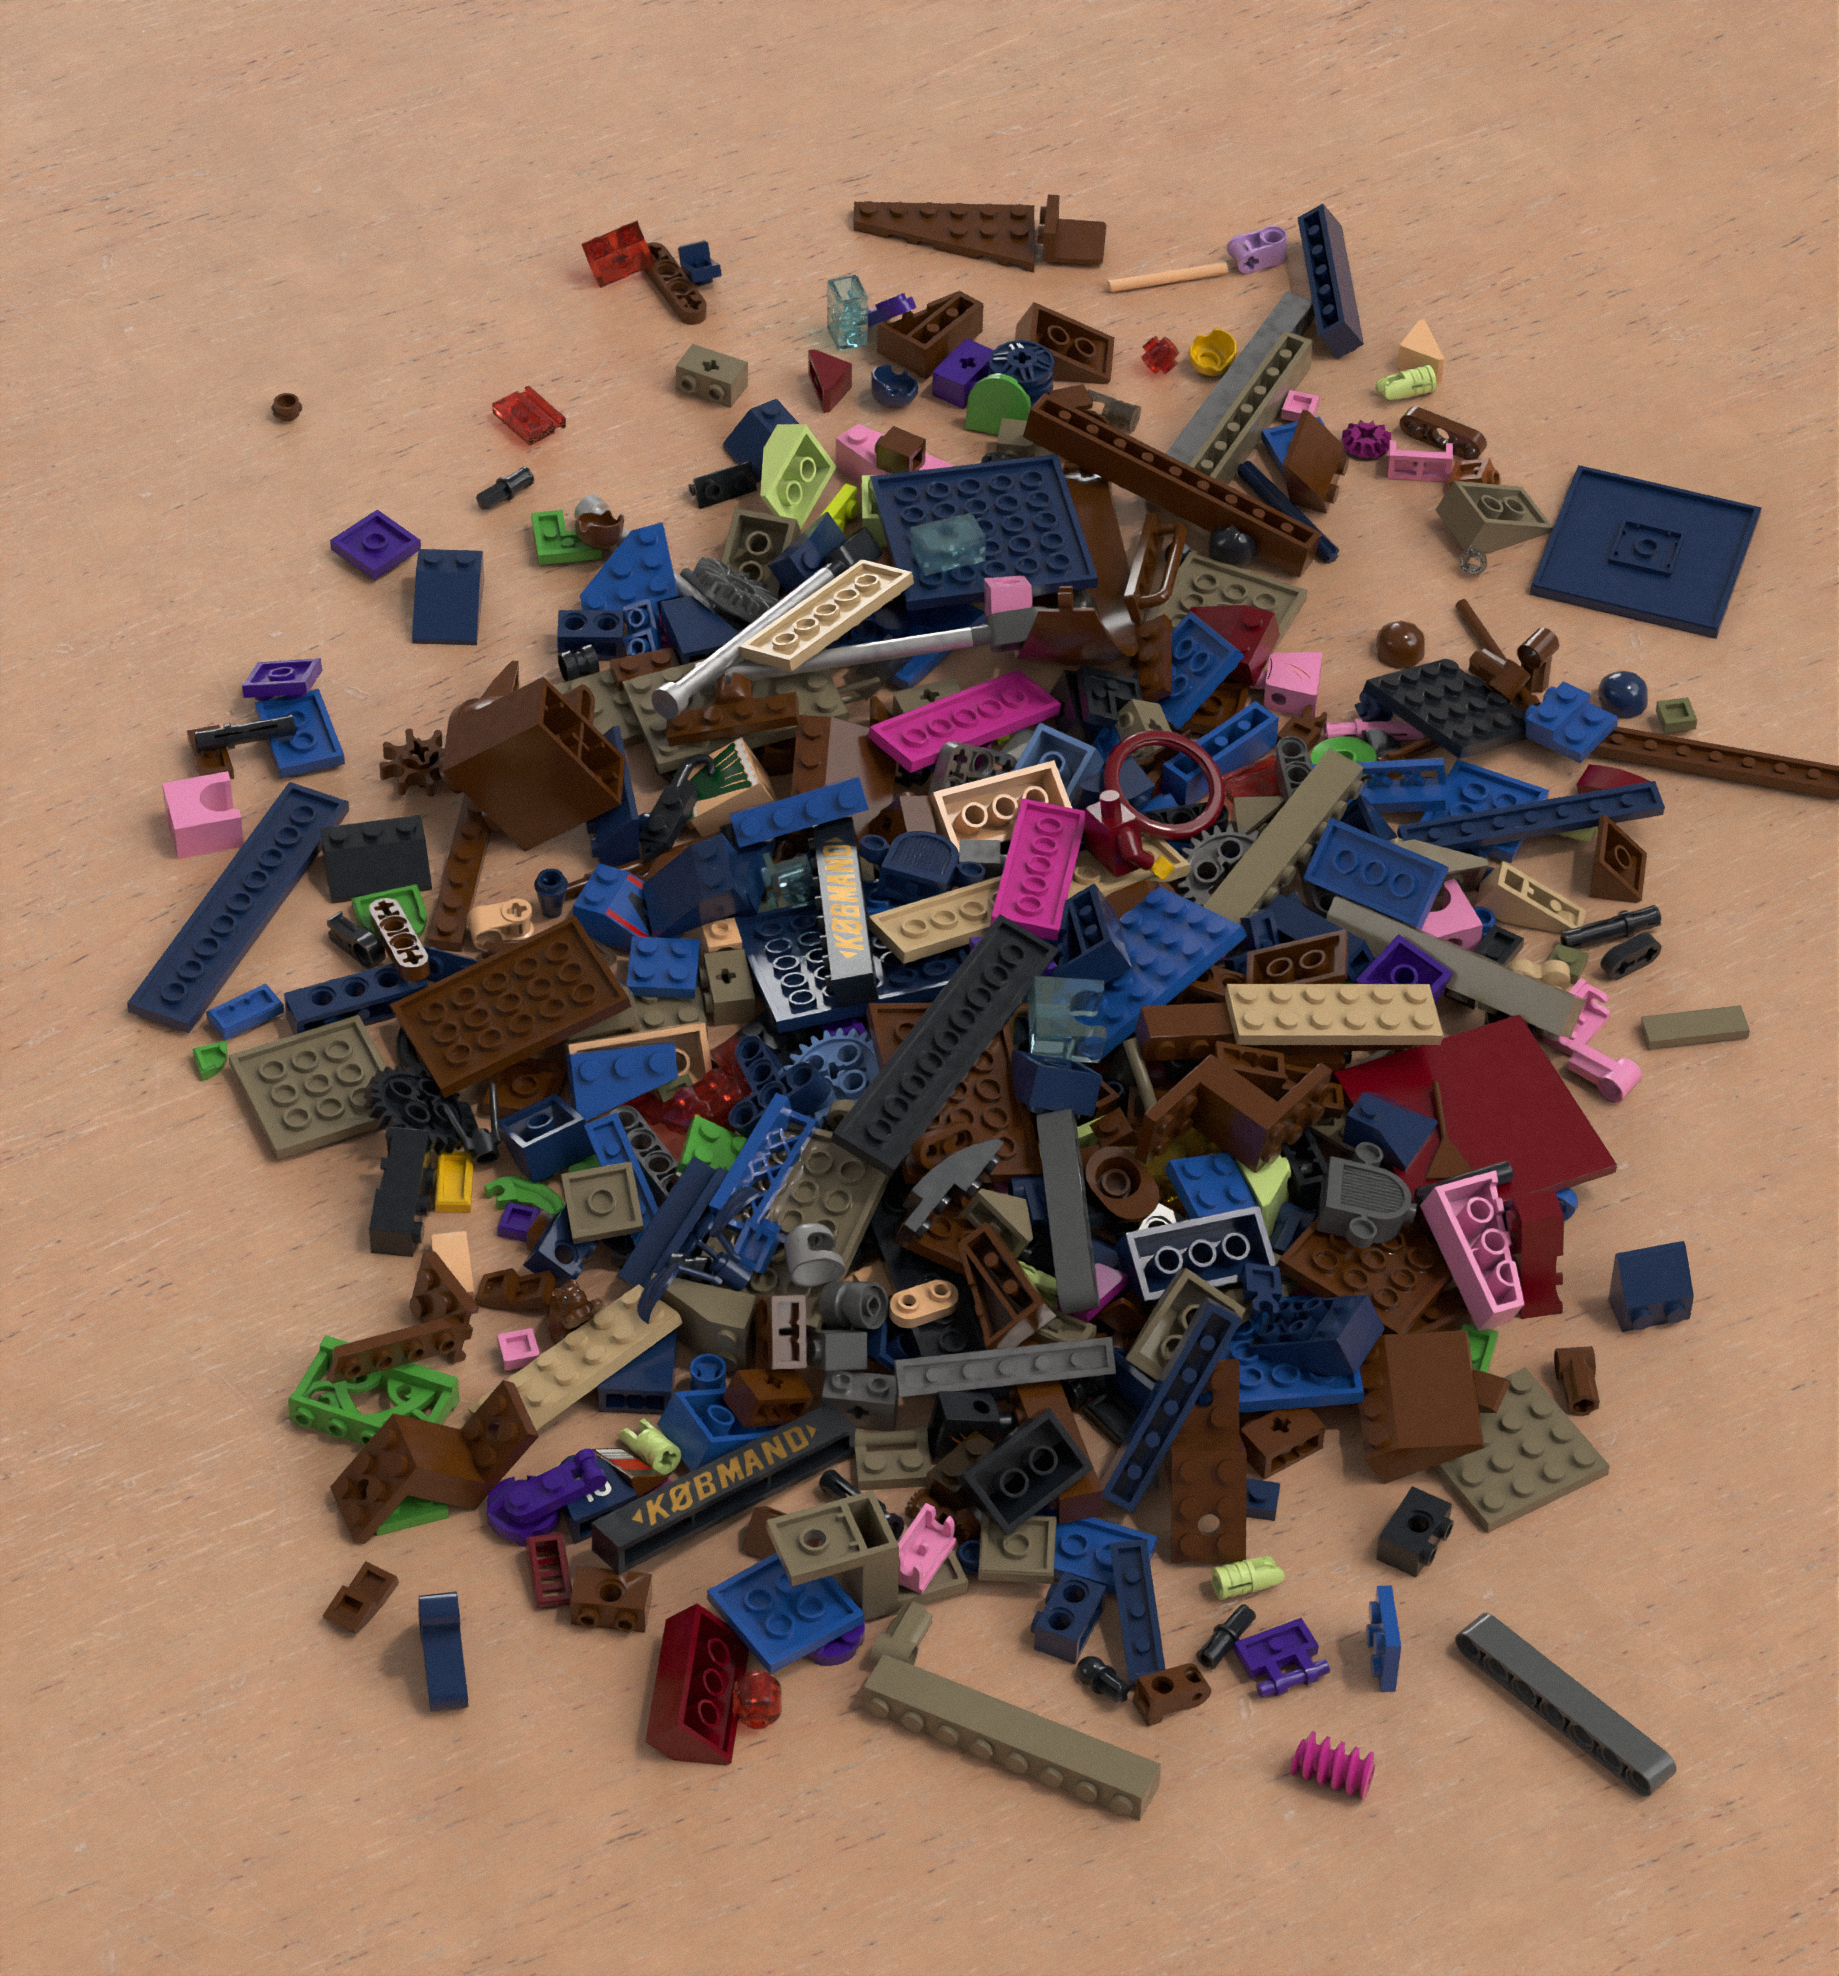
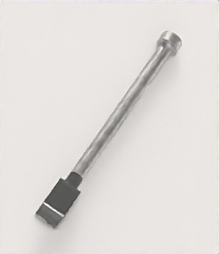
M1030 607L994 613L985 618L986 625L821 650L819 654L811 657L792 672L783 671L780 668L766 664H757L755 661L731 664L699 690L700 696L713 694V685L723 674L727 675V684H731L732 672L743 674L750 681L987 644H990L992 652L1020 650L1039 609L1047 608Z

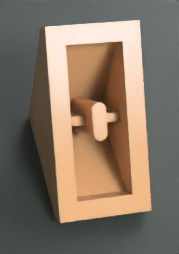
M1425 319L1419 320L1399 345L1397 369L1407 371L1408 369L1430 365L1435 373L1436 382L1440 383L1443 377L1444 357Z

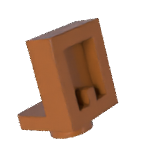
M1490 458L1455 462L1447 481L1449 487L1453 481L1501 484L1500 474L1495 470Z

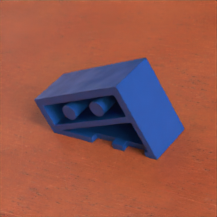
M672 1042L565 1054L571 1107L585 1118V1121L678 1078L675 1046Z

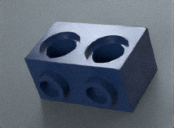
M558 611V653L566 650L574 653L580 646L591 644L596 652L598 661H609L623 657V611Z
M565 1204L553 1215L523 1266L533 1273L550 1270L557 1279L554 1289L560 1288L566 1281L578 1278L584 1269V1266L581 1264L584 1257L588 1258L594 1252L599 1241L573 1243L567 1204Z
M1064 1572L1058 1584L1050 1586L1045 1599L1046 1607L1044 1611H1037L1033 1618L1030 1632L1035 1634L1034 1650L1076 1664L1104 1611L1106 1586Z

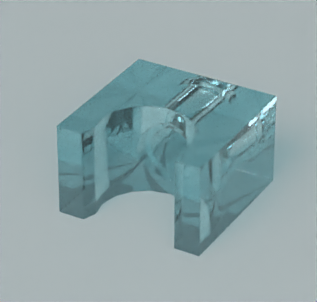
M1034 976L1028 998L1030 1053L1072 1059L1078 1062L1099 1063L1107 1039L1106 1028L1100 1025H1084L1073 1016L1084 1015L1093 1017L1097 1015L1104 993V980Z

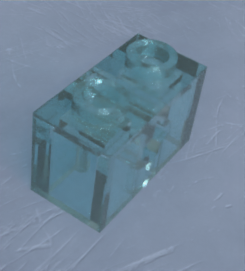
M857 275L827 280V328L838 350L867 345L868 296Z
M972 513L911 527V553L924 576L985 561L986 536Z

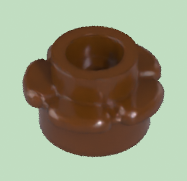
M282 393L275 397L271 409L276 418L282 421H292L302 411V404L296 395Z

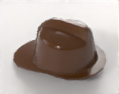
M1104 1147L1097 1150L1089 1158L1085 1168L1086 1180L1096 1198L1110 1212L1126 1220H1139L1149 1216L1156 1209L1160 1199L1159 1187L1153 1177L1128 1150L1120 1147Z

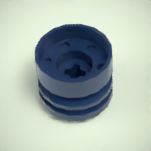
M1008 341L999 345L991 353L989 375L1005 374L1015 378L1026 394L1029 395L1032 408L1044 393L1048 394V391L1053 390L1052 382L1055 361L1052 353L1045 346L1034 341Z

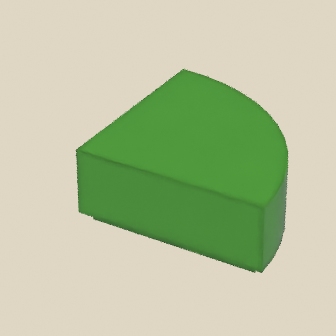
M226 1041L192 1049L193 1058L202 1081L217 1075L227 1063L228 1050Z

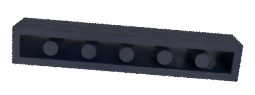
M1321 204L1297 219L1318 335L1337 358H1340L1347 353L1355 351L1358 347L1364 345L1342 225L1326 206Z
M1206 1296L1204 1297L1100 1481L1103 1490L1102 1497L1131 1513L1134 1512L1241 1323L1242 1319L1237 1313Z

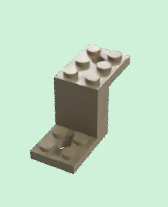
M873 1490L766 1520V1530L791 1586L841 1573L853 1601L864 1613V1621L900 1611L903 1604H910L912 1601L924 1604L968 1591V1580L953 1549L922 1594L898 1584V1543L901 1538L896 1541ZM810 1539H818L824 1542V1544L820 1547H810L805 1542Z

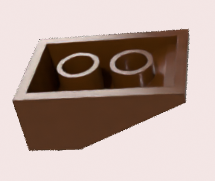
M1033 302L1016 324L1015 340L1034 341L1045 346L1052 353L1055 361L1053 380L1108 384L1111 381L1115 337Z
M1302 410L1283 463L1289 499L1296 506L1327 513L1330 503L1335 504L1339 493L1337 482L1340 475L1345 476L1349 465V458L1346 457L1344 445L1309 411Z
M1343 929L1247 952L1246 984L1343 983L1347 980V930Z

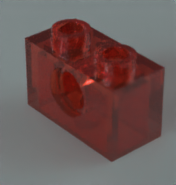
M638 221L623 225L618 229L581 244L588 264L600 288L656 265Z

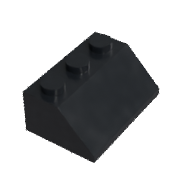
M421 815L320 828L322 856L332 904L352 901L351 898L417 884L420 892L432 890Z
M1051 1408L1040 1409L954 1477L976 1507L1005 1535H1008L1094 1467Z

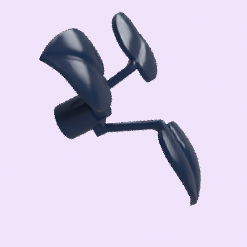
M741 1186L729 1197L716 1217L709 1211L696 1222L693 1231L689 1233L678 1252L686 1253L689 1257L698 1246L714 1259L709 1267L713 1271V1275L676 1263H672L667 1269L662 1268L644 1288L638 1299L637 1312L644 1322L649 1324L654 1306L675 1279L678 1272L710 1281L717 1287L723 1283L729 1289L740 1292L752 1277L753 1270L741 1261L742 1257L733 1250L721 1231L746 1205L757 1197L762 1196L761 1192L748 1186ZM710 1231L709 1235L713 1238L717 1237L728 1254H725L723 1251L717 1254L702 1239Z

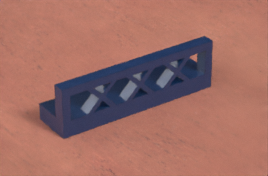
M693 1156L616 1277L632 1288L638 1284L645 1288L651 1281L653 1273L657 1274L662 1268L667 1269L671 1255L679 1251L728 1172L720 1166L713 1169Z

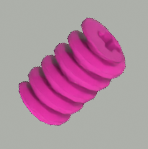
M1312 1731L1306 1740L1302 1739L1299 1743L1292 1761L1290 1774L1295 1775L1302 1768L1303 1779L1309 1781L1317 1772V1784L1323 1786L1331 1778L1332 1789L1336 1791L1346 1782V1794L1353 1796L1360 1788V1797L1364 1800L1374 1776L1376 1766L1374 1764V1752L1370 1751L1364 1760H1361L1359 1747L1355 1746L1351 1753L1347 1755L1345 1754V1742L1341 1741L1333 1750L1331 1749L1330 1737L1326 1736L1322 1743L1318 1745L1316 1744V1732Z

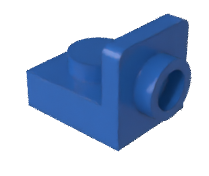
M762 1217L760 1223L747 1219L733 1250L742 1257L741 1261L758 1273L765 1274L779 1242L785 1243L787 1236L779 1232L782 1227L781 1225Z

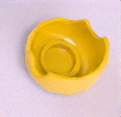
M1214 328L1208 335L1198 334L1188 350L1189 362L1199 374L1220 376L1226 373L1235 361L1237 343L1229 332L1219 328Z

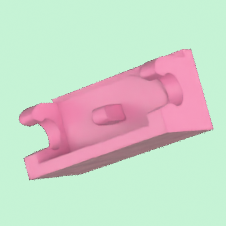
M1390 440L1387 479L1447 482L1452 470L1453 444L1446 443V452L1396 450V440Z
M1582 978L1569 991V993L1586 999L1571 1038L1559 1036L1558 1040L1555 1041L1543 1036L1542 1040L1543 1043L1569 1056H1572L1574 1049L1580 1043L1587 1045L1610 1018L1611 1011L1603 1005L1597 1004L1594 1000L1597 999L1602 1003H1606L1609 997L1603 991L1587 984L1586 980Z
M925 1503L898 1543V1584L920 1594L924 1592L957 1541L953 1537L955 1524L952 1517L948 1516L944 1525L939 1524L935 1520V1507Z

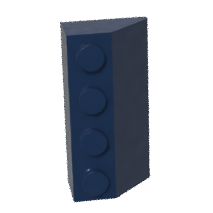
M613 726L603 736L625 756L621 805L585 822L587 835L593 834L594 837L589 839L591 857L598 858L600 864L617 867L640 859L639 817L620 726Z
M1260 1206L1128 1232L1115 1245L1122 1272L1128 1274V1285L1143 1303L1159 1300L1179 1269L1187 1268L1213 1287L1218 1288L1242 1283L1241 1271L1244 1263L1277 1266Z

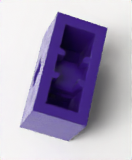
M966 338L933 371L932 395L964 409L968 404V397L972 388L981 379L988 377L990 370L989 359L994 350Z

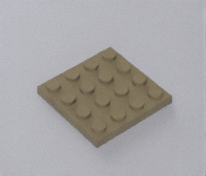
M1189 552L1178 569L1170 599L1160 606L1153 607L1144 623L1165 614L1172 621L1173 631L1185 618L1191 607L1248 605L1275 613L1280 637L1272 651L1274 653L1306 602L1308 590Z
M359 1015L228 1055L229 1065L277 1160L378 1128L376 1125L379 1119L369 1117L371 1109L364 1106L367 1100L363 1098V1095L372 1076H375L377 1070L383 1071L386 1066Z
M1526 1367L1504 1377L1510 1384L1497 1413H1479L1484 1448L1433 1466L1435 1471L1487 1533L1608 1475L1610 1465Z

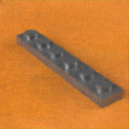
M1112 1337L894 1360L897 1397L938 1393V1391L952 1392L1116 1374Z

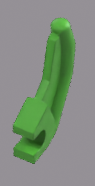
M506 1176L484 1186L485 1196L488 1199L494 1195H500L496 1197V1207L499 1210H505L507 1203L510 1202L533 1206L554 1215L564 1206L562 1198L548 1186L538 1182L533 1183L531 1180L522 1177Z

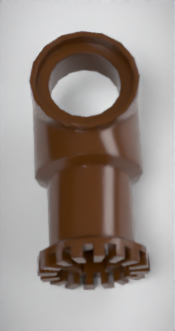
M919 1489L917 1493L915 1492V1498H910L912 1503L908 1502V1506L905 1507L906 1511L904 1513L910 1519L916 1518L925 1503L935 1507V1520L939 1524L944 1525L948 1516L952 1517L955 1524L953 1537L957 1539L956 1542H959V1546L968 1540H974L981 1534V1525L970 1511L965 1508H959L955 1511L948 1505L942 1506L931 1498L930 1492L926 1489Z

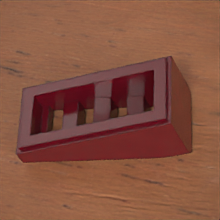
M563 1533L526 1537L525 1550L536 1608L569 1605L572 1585ZM556 1553L554 1558L537 1559V1555ZM558 1565L559 1567L556 1570L539 1571V1567ZM561 1577V1582L541 1584V1579ZM563 1589L564 1595L543 1597V1591Z

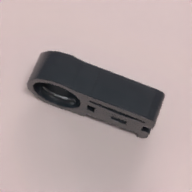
M342 911L327 920V926L331 929L328 931L330 940L358 961L364 968L372 969L386 959V952L380 940L365 928H359L343 916Z

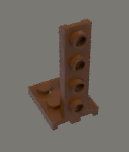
M435 1251L423 1254L412 1298L410 1299L409 1308L422 1324L336 1346L332 1355V1366L327 1375L331 1384L352 1380L363 1375L385 1371L389 1368L414 1363L441 1354H446L452 1363L465 1360L466 1354L462 1350L464 1341L471 1339L473 1328L469 1322L471 1314L478 1313L479 1307Z

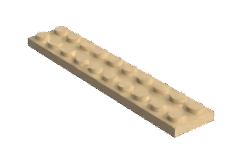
M1140 833L1145 852L1153 855L1155 860L1162 855L1175 867L1165 880L1160 879L1149 870L1145 871L1143 869H1138L1116 878L1093 855L1084 850L1078 853L1068 898L1094 883L1106 897L1112 892L1144 879L1165 883L1188 876L1190 863L1164 839H1157ZM1002 876L868 916L867 928L903 964L969 944L970 938L983 937L990 928L991 916Z

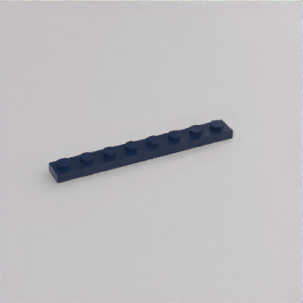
M1651 781L1398 825L1397 834L1403 841L1415 839L1460 851L1597 827L1600 816L1604 814L1614 823L1663 815L1665 806L1656 782Z

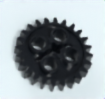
M396 1065L394 1070L386 1066L383 1071L377 1070L375 1076H372L365 1088L366 1092L363 1098L367 1101L364 1106L371 1109L370 1118L379 1119L376 1125L378 1128H387L389 1126L429 1131L430 1151L433 1149L439 1156L442 1155L444 1150L452 1154L454 1149L460 1150L463 1146L443 1110L445 1104L450 1106L468 1138L472 1132L471 1129L474 1122L470 1119L473 1113L466 1111L468 1103L458 1101L461 1094L457 1092L444 1098L433 1079L427 1077L425 1070L417 1074L412 1066H409L407 1071H404L400 1065Z

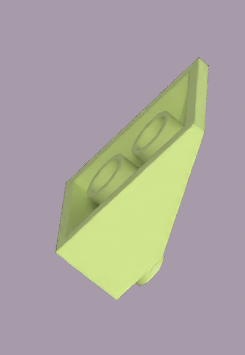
M783 424L775 427L763 448L760 492L761 498L774 515L797 519L800 530L837 467L806 424Z

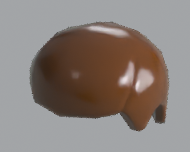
M610 510L605 511L601 515L582 513L575 519V533L582 543L591 548H610L619 542L624 527V515L620 514L616 520Z
M1402 620L1391 622L1382 626L1377 634L1376 645L1378 658L1381 662L1393 667L1405 668L1415 666L1423 660L1425 638L1423 632L1414 623Z

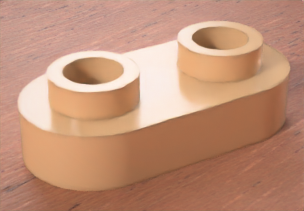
M933 1280L894 1294L890 1300L889 1317L894 1324L900 1327L913 1328L949 1316L957 1308L958 1290L948 1281Z

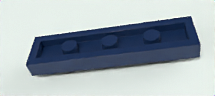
M1147 1538L1109 1543L1130 1687H1136L1138 1677L1165 1670Z

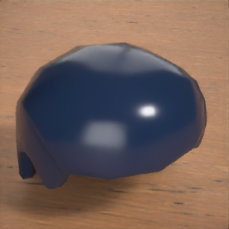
M882 365L876 367L871 372L872 396L878 403L884 406L903 407L909 405L918 395L917 380L910 377L906 370L898 375L892 371L890 365Z
M1620 670L1606 675L1601 680L1598 688V698L1602 701L1603 710L1618 716V718H1631L1642 714L1647 708L1648 688L1645 681L1636 673Z

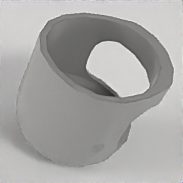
M806 1223L791 1230L786 1237L785 1256L790 1278L794 1284L801 1287H817L835 1281L845 1274L843 1258L833 1252L836 1240L828 1227L819 1223Z

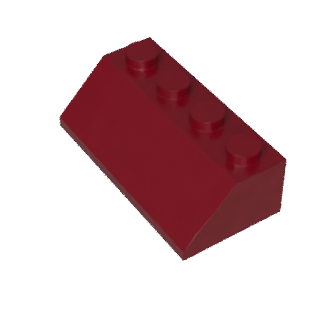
M698 1603L665 1620L645 1742L674 1761L728 1765L732 1763L742 1699L741 1694L743 1692L741 1690H743L749 1649L727 1623ZM740 1689L741 1693L737 1696V1691Z

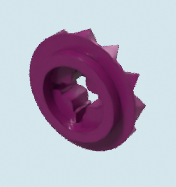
M1360 419L1358 424L1349 423L1348 428L1343 430L1341 442L1344 445V449L1354 456L1375 458L1389 450L1391 432L1386 431L1385 425H1375L1374 420L1370 423H1365Z

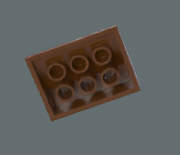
M799 715L791 796L859 776L869 810L842 818L852 816L860 847L861 838L865 835H872L869 822L883 808H886L893 802L896 760L868 738L869 727L834 717ZM813 826L788 833V843H791L797 852L807 853L810 849L808 838L814 837Z
M1464 1330L1386 1334L1380 1336L1359 1367L1364 1390V1402L1358 1403L1365 1461L1383 1484L1483 1449L1484 1442L1468 1333Z

